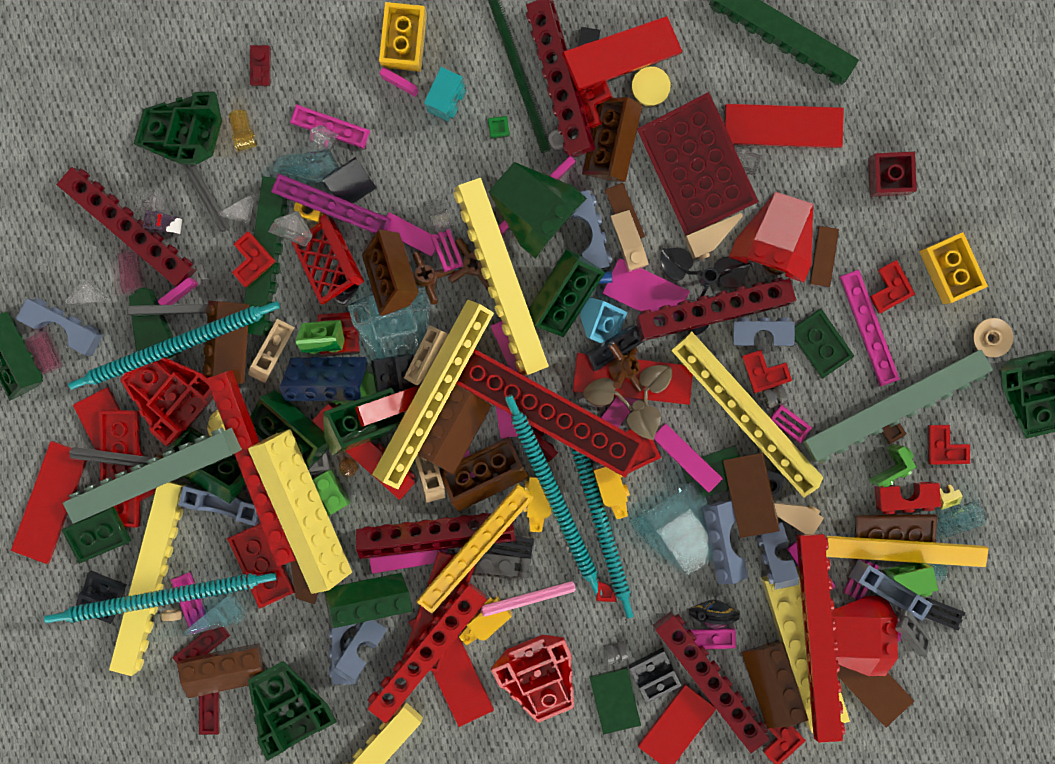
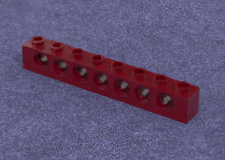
M536 0L526 4L528 11L526 12V17L533 28L531 35L538 46L536 53L539 60L542 61V74L547 79L549 85L547 86V92L554 103L552 110L554 115L558 117V131L564 138L563 149L566 154L574 158L594 151L596 149L580 92L577 91L562 56V53L567 51V46L554 1ZM546 18V23L540 26L541 21ZM552 37L551 42L546 45L547 38ZM557 55L556 61L551 64L552 57ZM562 74V79L556 82L557 76ZM567 92L566 100L561 101L562 95ZM572 111V118L567 120V114ZM578 130V136L572 139L573 131Z
M71 167L56 184L175 287L196 272L192 267L194 264L185 256L181 258L177 254L179 251L171 244L167 246L163 242L164 238L156 231L152 233L147 229L149 225L145 221L134 218L133 215L135 213L126 206H120L118 204L120 200L111 193L109 195L103 191L105 187L97 181L92 182L89 179L90 175L82 168L78 170ZM86 184V191L82 193L81 188ZM101 197V203L97 206L96 200ZM116 209V216L111 218V212ZM131 222L130 230L126 231V224ZM145 234L146 241L141 244L140 238ZM160 247L161 254L156 257L155 250ZM172 260H175L176 266L175 268L171 269L170 262Z
M779 277L771 280L772 283H755L752 288L746 289L745 286L734 289V292L731 293L721 291L716 293L715 297L708 298V295L698 297L695 302L685 300L677 303L678 306L670 307V305H664L659 307L658 311L651 312V309L641 311L640 315L635 319L641 342L792 305L797 300L791 279ZM768 290L775 293V298L769 297ZM749 295H754L757 299V302H751L749 300ZM731 299L737 301V308L731 306ZM711 304H716L719 307V312H714L711 309ZM692 309H698L701 313V316H694L692 314ZM673 314H680L682 317V321H675L673 318ZM654 318H660L663 321V326L655 325Z
M480 513L479 515L471 516L461 515L453 518L443 517L436 520L425 519L419 522H403L394 525L384 524L377 527L366 526L356 529V551L360 559L460 548L467 543L492 513ZM514 521L495 543L516 541Z
M670 611L653 624L654 629L752 754L770 740L766 734L768 729L761 721L757 723L754 719L757 715L750 706L746 708L743 705L744 698L738 691L733 692L730 688L733 684L726 675L724 677L720 675L719 671L721 669L714 660L709 661L706 657L709 653L703 645L698 646L695 640L697 638L690 629L686 631L682 626L685 622L680 615H674ZM675 631H681L679 638H672V634ZM692 646L693 650L691 653H684L686 647ZM699 662H705L703 668H696V665ZM710 678H717L714 684H708ZM723 693H729L726 699H720V696ZM740 708V712L738 714H732V711L734 709ZM746 724H752L750 729L744 730Z

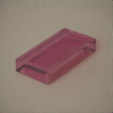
M136 252L117 253L121 291L123 293L134 292L136 289L142 288L139 255Z
M46 331L26 339L42 374H47L62 367Z

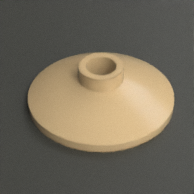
M989 318L977 325L973 334V342L976 349H982L985 356L1000 357L1010 350L1013 344V332L1005 321L998 318ZM990 334L993 336V341L991 342L988 340Z

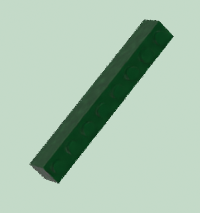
M710 0L709 2L714 12L727 15L731 22L735 24L740 23L745 26V30L749 33H757L762 36L764 42L777 45L782 53H790L795 56L797 62L810 65L814 72L825 74L834 84L840 83L843 85L859 61L856 57L761 0Z
M262 176L254 237L276 262L246 288L244 304H249V308L251 306L262 307L272 303L273 294H276L278 287L275 279L276 274L280 273L278 259L279 255L283 253L281 239L286 233L284 218L288 216L289 205H287V198L271 192L276 178ZM274 311L264 314L259 321L250 323L248 325V333L267 336V333L272 328V322L269 321L270 313Z

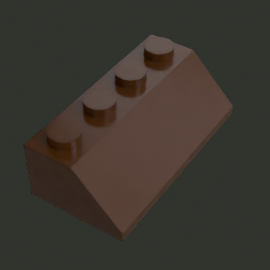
M629 97L610 98L597 105L596 109L602 124L592 128L591 134L596 150L586 153L582 175L609 181L626 182L642 104Z
M378 229L363 252L362 257L379 315L384 316L410 306L419 292L400 233Z
M208 300V306L206 307L207 324L249 308V304ZM248 325L206 341L204 346L205 362L202 372L207 378L233 370L237 383H244Z
M455 384L417 455L454 475L492 405Z
M509 437L462 459L454 475L444 469L439 470L450 501L458 512L529 478ZM473 472L476 477L472 478L469 473Z
M776 640L741 652L765 724H767L766 727H790L809 721L783 644Z
M260 643L184 658L177 664L180 684L188 698L249 686V679L265 671Z

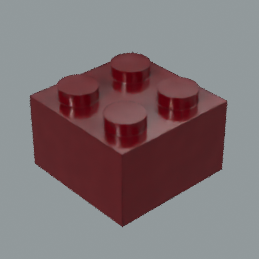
M915 151L875 153L868 158L870 197L904 196L917 191Z

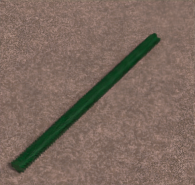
M488 0L500 37L502 38L501 40H503L509 63H511L517 86H519L525 109H527L530 123L533 125L532 128L533 132H535L538 146L541 148L540 151L541 153L549 152L551 145L547 143L549 141H546L548 136H545L547 134H544L545 132L543 131L545 129L541 125L543 122L539 120L541 118H538L540 113H537L538 111L535 109L537 106L533 102L535 99L532 100L534 98L531 97L533 94L530 95L532 90H529L530 88L527 86L529 83L526 81L527 76L524 77L526 75L524 74L525 71L522 72L524 70L521 67L522 65H520L522 62L518 58L519 53H516L518 52L516 51L517 48L514 49L516 46L512 42L514 39L510 35L511 30H508L510 28H508L509 25L505 21L506 16H504V11L501 9L503 7L499 5L501 2H499L500 0Z

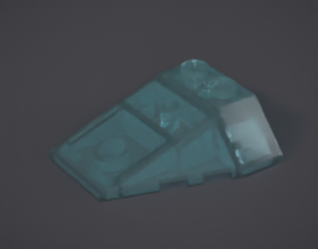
M417 286L419 293L410 306L384 316L379 315L373 294L367 295L348 305L356 330L358 329L377 359L405 354H413L415 356L429 327L430 303L425 286Z
M694 479L678 488L679 492L647 512L644 510L628 520L639 538L687 576L713 560L703 512V506L708 504L705 494Z

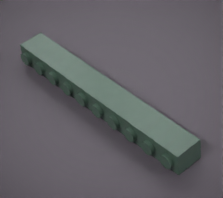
M982 349L975 351L805 439L802 443L812 461H819L821 464L831 459V454L835 452L841 454L847 451L848 445L852 443L858 445L866 441L865 437L872 434V436H875L884 431L883 427L887 425L893 427L901 422L900 418L904 416L910 418L918 414L917 410L924 406L925 409L932 407L936 404L935 400L939 398L945 400L953 396L952 391L958 388L962 391L970 387V382L976 379L979 382L989 377L987 373L993 371Z
M223 427L211 432L212 437L207 438L206 435L195 439L196 444L194 445L188 442L179 446L180 451L178 452L172 449L163 453L164 458L160 460L158 456L146 461L148 465L144 467L141 463L130 468L132 471L130 473H127L125 470L116 474L115 480L109 477L100 481L101 486L99 487L94 484L85 488V493L83 494L81 491L69 495L70 499L63 502V505L72 523L74 524L242 450L233 429L230 428L225 431Z

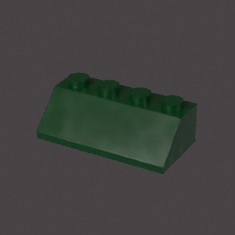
M566 249L528 309L534 326L564 337L606 272L581 255Z
M7 311L0 313V383L9 401L38 387L43 382V375L40 369H37L32 353L27 350L23 336L18 333L15 320L10 317Z
M392 388L323 412L324 438L332 455L396 432L405 415L404 412L362 427L355 407L395 394Z
M276 390L259 398L250 417L256 433L262 439H266L274 434L291 429L309 470L328 448L324 438V431L289 401L284 400L283 396Z
M189 427L165 453L172 449L178 452L180 451L178 447L188 442L194 445L196 444L195 439L204 436V434ZM235 453L183 476L229 504L238 496L246 484Z
M402 572L337 585L329 591H324L330 628L333 629L412 612L409 591Z

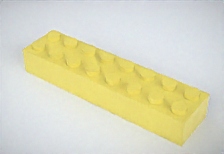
M289 429L249 447L248 450L310 592L314 594L329 591L350 575L352 570L292 431Z
M796 566L799 585L775 590L774 584H769L768 576L760 578L780 642L785 649L809 721L805 722L806 726L813 733L799 566ZM839 693V701L843 704L841 722L847 723L850 720L842 694Z

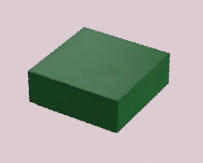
M507 116L488 118L490 139L510 136Z

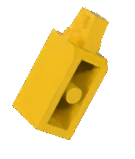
M605 466L593 469L604 505L611 507L616 519L627 517L626 502H628L627 496H630L627 485L622 484L621 478L623 476Z
M530 476L529 481H525V489L534 498L524 508L523 512H527V517H529L530 531L542 532L544 519L551 515V507L537 477Z
M497 596L493 599L489 597L484 605L501 600ZM480 610L470 620L467 627L459 635V638L466 646L477 638L479 640H486L512 617V612L507 610L483 616Z

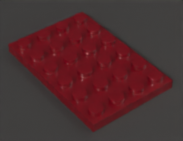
M710 92L637 128L685 236L759 202Z

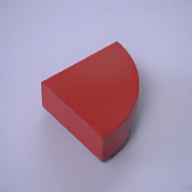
M597 581L598 593L596 601L616 602L612 588L604 582Z

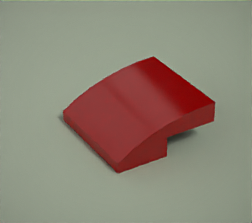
M357 312L317 314L318 322L341 320L345 340L342 350L337 352L322 351L320 352L321 356L360 353Z

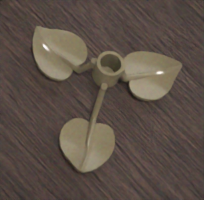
M655 365L644 369L639 377L640 384L646 387L644 389V401H635L633 405H630L619 392L615 391L616 388L613 386L614 380L610 378H600L593 381L585 388L583 396L592 405L602 407L611 403L614 395H616L628 407L629 411H632L627 418L630 429L644 438L654 440L656 431L661 423V413L657 408L647 406L649 389L653 393L663 391L671 381L672 369L665 365Z

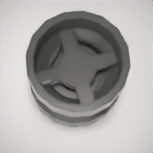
M783 385L776 386L773 390L767 389L762 391L768 409L774 408L777 404L783 405L788 403V397Z
M624 641L617 642L616 647L611 644L604 645L609 665L615 664L618 659L622 662L628 660Z

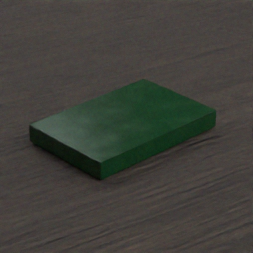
M821 308L795 325L794 341L821 379L854 357L852 351Z
M736 445L701 457L723 478L709 493L681 467L692 501L729 489L723 460L740 457Z
M114 506L61 529L79 564L132 541Z
M627 667L589 676L603 735L641 726Z

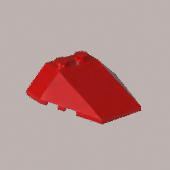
M775 192L736 238L729 258L746 264L751 260L786 272L785 277L804 283L812 264L813 203Z
M165 357L131 370L120 379L132 401H135L140 410L139 413L148 423L150 432L165 446H168L182 435L213 400L207 377L204 374Z
M865 596L860 600L851 601L844 606L834 608L832 619L835 620L836 631H833L838 645V651L835 652V656L839 665L866 676H886L898 659V632L895 630L898 617L889 601L881 596Z
M544 634L507 649L491 667L498 686L502 689L504 688L510 694V697L520 703L522 708L538 723L574 708L572 655L564 637Z

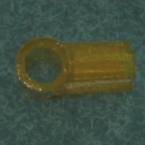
M238 109L229 113L234 133L232 134V139L236 150L239 152L257 147V142L254 141L255 134L251 130L246 110Z

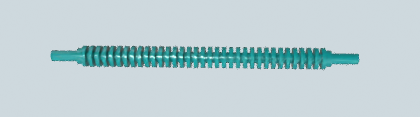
M278 301L262 307L251 306L164 342L91 369L84 377L69 382L68 386L73 390L86 384L97 385L245 325H250V323H255L264 314L279 309L280 304Z
M508 395L505 397V400L512 413V425L516 429L515 431L527 457H529V462L533 466L532 468L550 507H552L553 514L556 516L555 518L560 525V529L564 534V538L568 543L582 577L589 581L595 596H597V570L572 515L568 511L567 504L564 502L565 500L562 493H560L561 491L556 484L543 452H541L542 450L535 438V434L530 424H528L529 421L526 415L519 411L513 396Z
M574 450L572 455H576L573 456V459H578L574 461L575 464H579L576 468L581 469L577 472L582 474L579 476L580 479L584 478V480H581V484H585L582 488L586 489L584 494H587L585 495V498L588 499L587 504L591 503L588 505L589 509L593 508L589 511L594 513L591 517L596 518L593 519V523H597L594 527L598 528L596 529V533H599L597 537L600 538L599 543H602L600 546L603 548L601 550L604 553L606 566L610 567L608 572H611L609 576L612 577L611 582H614L612 585L615 587V595L622 601L626 618H632L634 614L629 601V593L631 591L628 589L629 585L627 584V579H625L626 575L624 574V569H622L623 565H619L622 562L618 560L620 556L616 555L619 552L615 550L617 546L614 545L615 540H612L614 536L611 535L613 533L610 530V525H608L610 523L605 521L608 517L603 516L606 515V511H602L605 507L601 506L603 501H599L602 499L601 496H598L600 495V491H597L599 488L598 486L594 487L597 485V481L593 482L596 478L591 477L594 475V472H590L593 468L588 467L591 465V462H586L590 458H585V455Z
M275 572L257 576L256 574L248 573V577L247 574H243V576L227 577V580L222 578V581L217 579V581L201 582V585L196 583V585H185V587L159 590V592H146L138 594V596H125L122 599L114 598L72 606L62 613L44 616V622L47 624L65 620L66 622L74 623L75 621L90 620L91 618L95 619L107 615L127 613L128 611L143 610L144 607L148 609L160 605L164 606L165 604L180 603L181 600L185 602L186 599L190 601L197 598L201 599L202 596L206 598L207 595L211 597L212 595H222L223 592L227 594L228 591L233 593V589L234 592H238V587L240 591L248 590L249 587L253 589L259 583L277 580V574Z

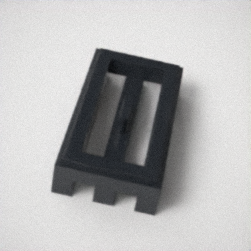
M515 535L517 541L528 542L529 546L509 542L494 543L492 552L531 559L534 539ZM497 545L528 550V553L497 548Z
M927 597L926 600L930 603L955 612L958 615L955 617L931 607L929 611L954 620L955 623H949L929 614L925 618L959 631V624H962V616H965L966 612Z

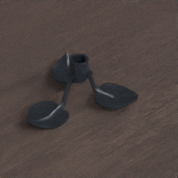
M663 248L660 254L661 267L670 279L680 281L684 278L685 274L699 275V282L704 286L700 297L705 295L709 286L714 284L718 277L720 284L726 288L739 286L750 267L749 262L746 264L727 256L718 259L714 264V268H707L703 272L701 270L689 271L693 266V258L687 250L682 248ZM692 309V314L694 316H701V313L698 309ZM709 325L689 331L697 336L703 333Z

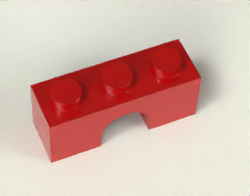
M934 481L913 483L914 492L908 499L902 498L900 486L893 484L888 487L875 486L876 509L883 511V514H895V510L911 513L915 512V509L922 508V511L935 510L934 507H941L940 484Z

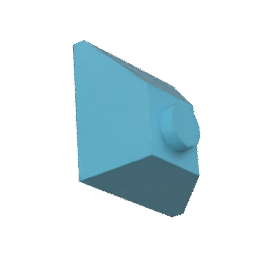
M590 297L580 313L587 338L602 344L620 333L628 312L605 301Z

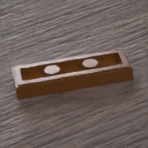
M623 182L605 189V194L614 215L630 210L640 239L644 238L645 234Z
M824 226L818 227L809 285L830 287L839 229Z

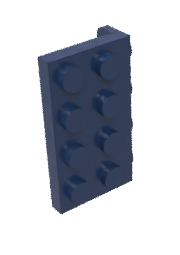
M356 356L290 358L280 384L283 398L286 401H355L361 399L360 386L368 364L367 358Z

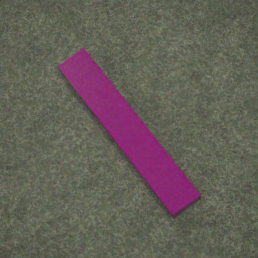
M279 173L271 191L274 194L375 234L378 229L387 230L391 218Z

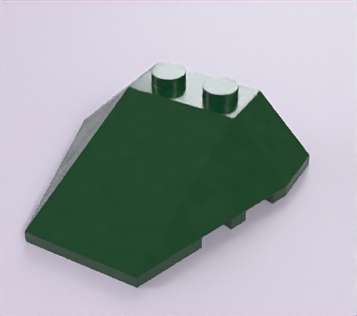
M214 91L194 92L191 97L184 99L179 97L176 98L175 102L169 104L163 102L143 109L133 144L179 164L197 165L207 160L214 154L222 124L217 94Z
M516 162L512 163L488 191L519 245L535 259L569 217L587 199L572 185Z
M1048 350L1010 359L1000 370L1001 389L1024 437L1027 439L1055 432V351Z
M284 661L248 680L251 702L254 706V722L258 732L257 741L267 761L337 722L329 705Z

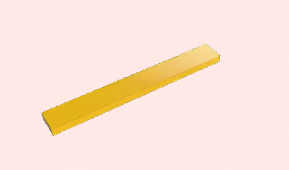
M517 484L420 595L417 603L430 613H433L534 498L533 495Z
M826 536L829 543L826 555L827 557L986 567L989 550L987 546Z

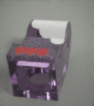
M145 211L144 229L180 234L182 218L159 211ZM152 216H154V218H153V225L151 226V225H150V218H151Z

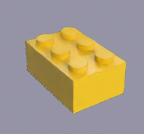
M385 2L379 62L383 68L421 72L427 18L425 6Z
M964 232L919 251L943 305L953 303L988 287Z

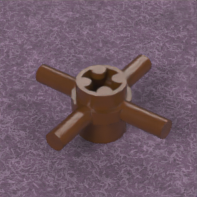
M462 237L457 239L455 243L465 257L463 259V267L448 277L451 283H454L466 274L478 276L488 291L490 286L487 279H484L481 268L483 267L480 260L477 269L474 267L470 268V262L477 259L475 253L469 250Z
M416 252L412 255L417 267L413 275L418 291L428 295L431 305H435L438 303L434 291L437 279L453 274L454 269L444 272L443 269L434 271L431 266L424 265L420 253Z
M615 342L609 343L608 347L616 360L609 363L610 375L615 379L613 386L620 388L624 379H629L635 390L641 392L643 386L636 377L640 370L639 362L635 357L638 349L635 347L629 351L628 355L623 356Z

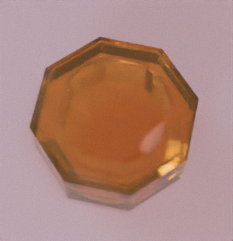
M353 458L343 459L339 464V473L344 477H352L358 471V463Z

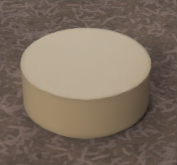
M174 609L161 612L162 621L182 619L181 610Z

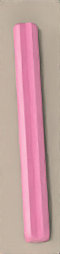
M572 581L484 605L481 607L483 616L493 615L574 592L575 585Z

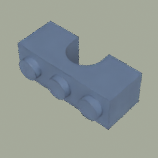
M738 318V321L733 322V346H753L754 336L761 330L768 331L772 335L773 346H794L795 322H790V318H778V321H770V318H758V321H750V318Z
M779 523V532L757 535L759 547H763L765 552L762 554L764 565H768L770 572H767L769 584H774L775 590L799 585V577L794 560L782 561L775 555L779 550L788 548V540L783 523Z
M374 620L358 623L355 628L357 634L354 638L350 636L344 645L347 648L343 655L339 653L333 663L336 665L333 671L353 684L366 662L358 657L357 648L367 645L375 650L387 631V628Z

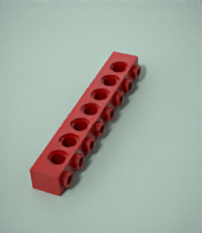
M469 581L465 585L462 583L455 592L457 595L453 600L449 599L443 606L444 611L440 616L437 614L430 622L431 627L427 631H422L418 637L419 641L415 646L411 645L406 651L404 660H399L392 669L394 672L390 677L386 676L380 683L381 688L377 692L373 691L369 696L367 709L384 723L389 721L487 601V596ZM460 601H467L469 603L466 608L458 606ZM449 616H454L456 618V621L454 623H448L446 622V618ZM437 631H440L444 634V636L440 639H437L433 636V634ZM423 647H429L431 652L424 654L420 650ZM412 662H415L419 665L416 669H411L408 667V665ZM398 678H404L406 682L404 684H398L395 680ZM390 693L393 695V698L387 700L383 695Z

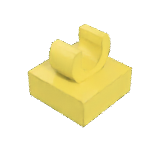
M948 485L947 490L949 493H944L940 488L941 510L960 504L963 495L959 489L954 491L953 486Z

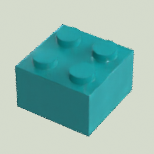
M440 67L424 102L427 112L448 122L451 117L454 118L458 111L456 105L459 100H463L467 91L464 89L463 77Z

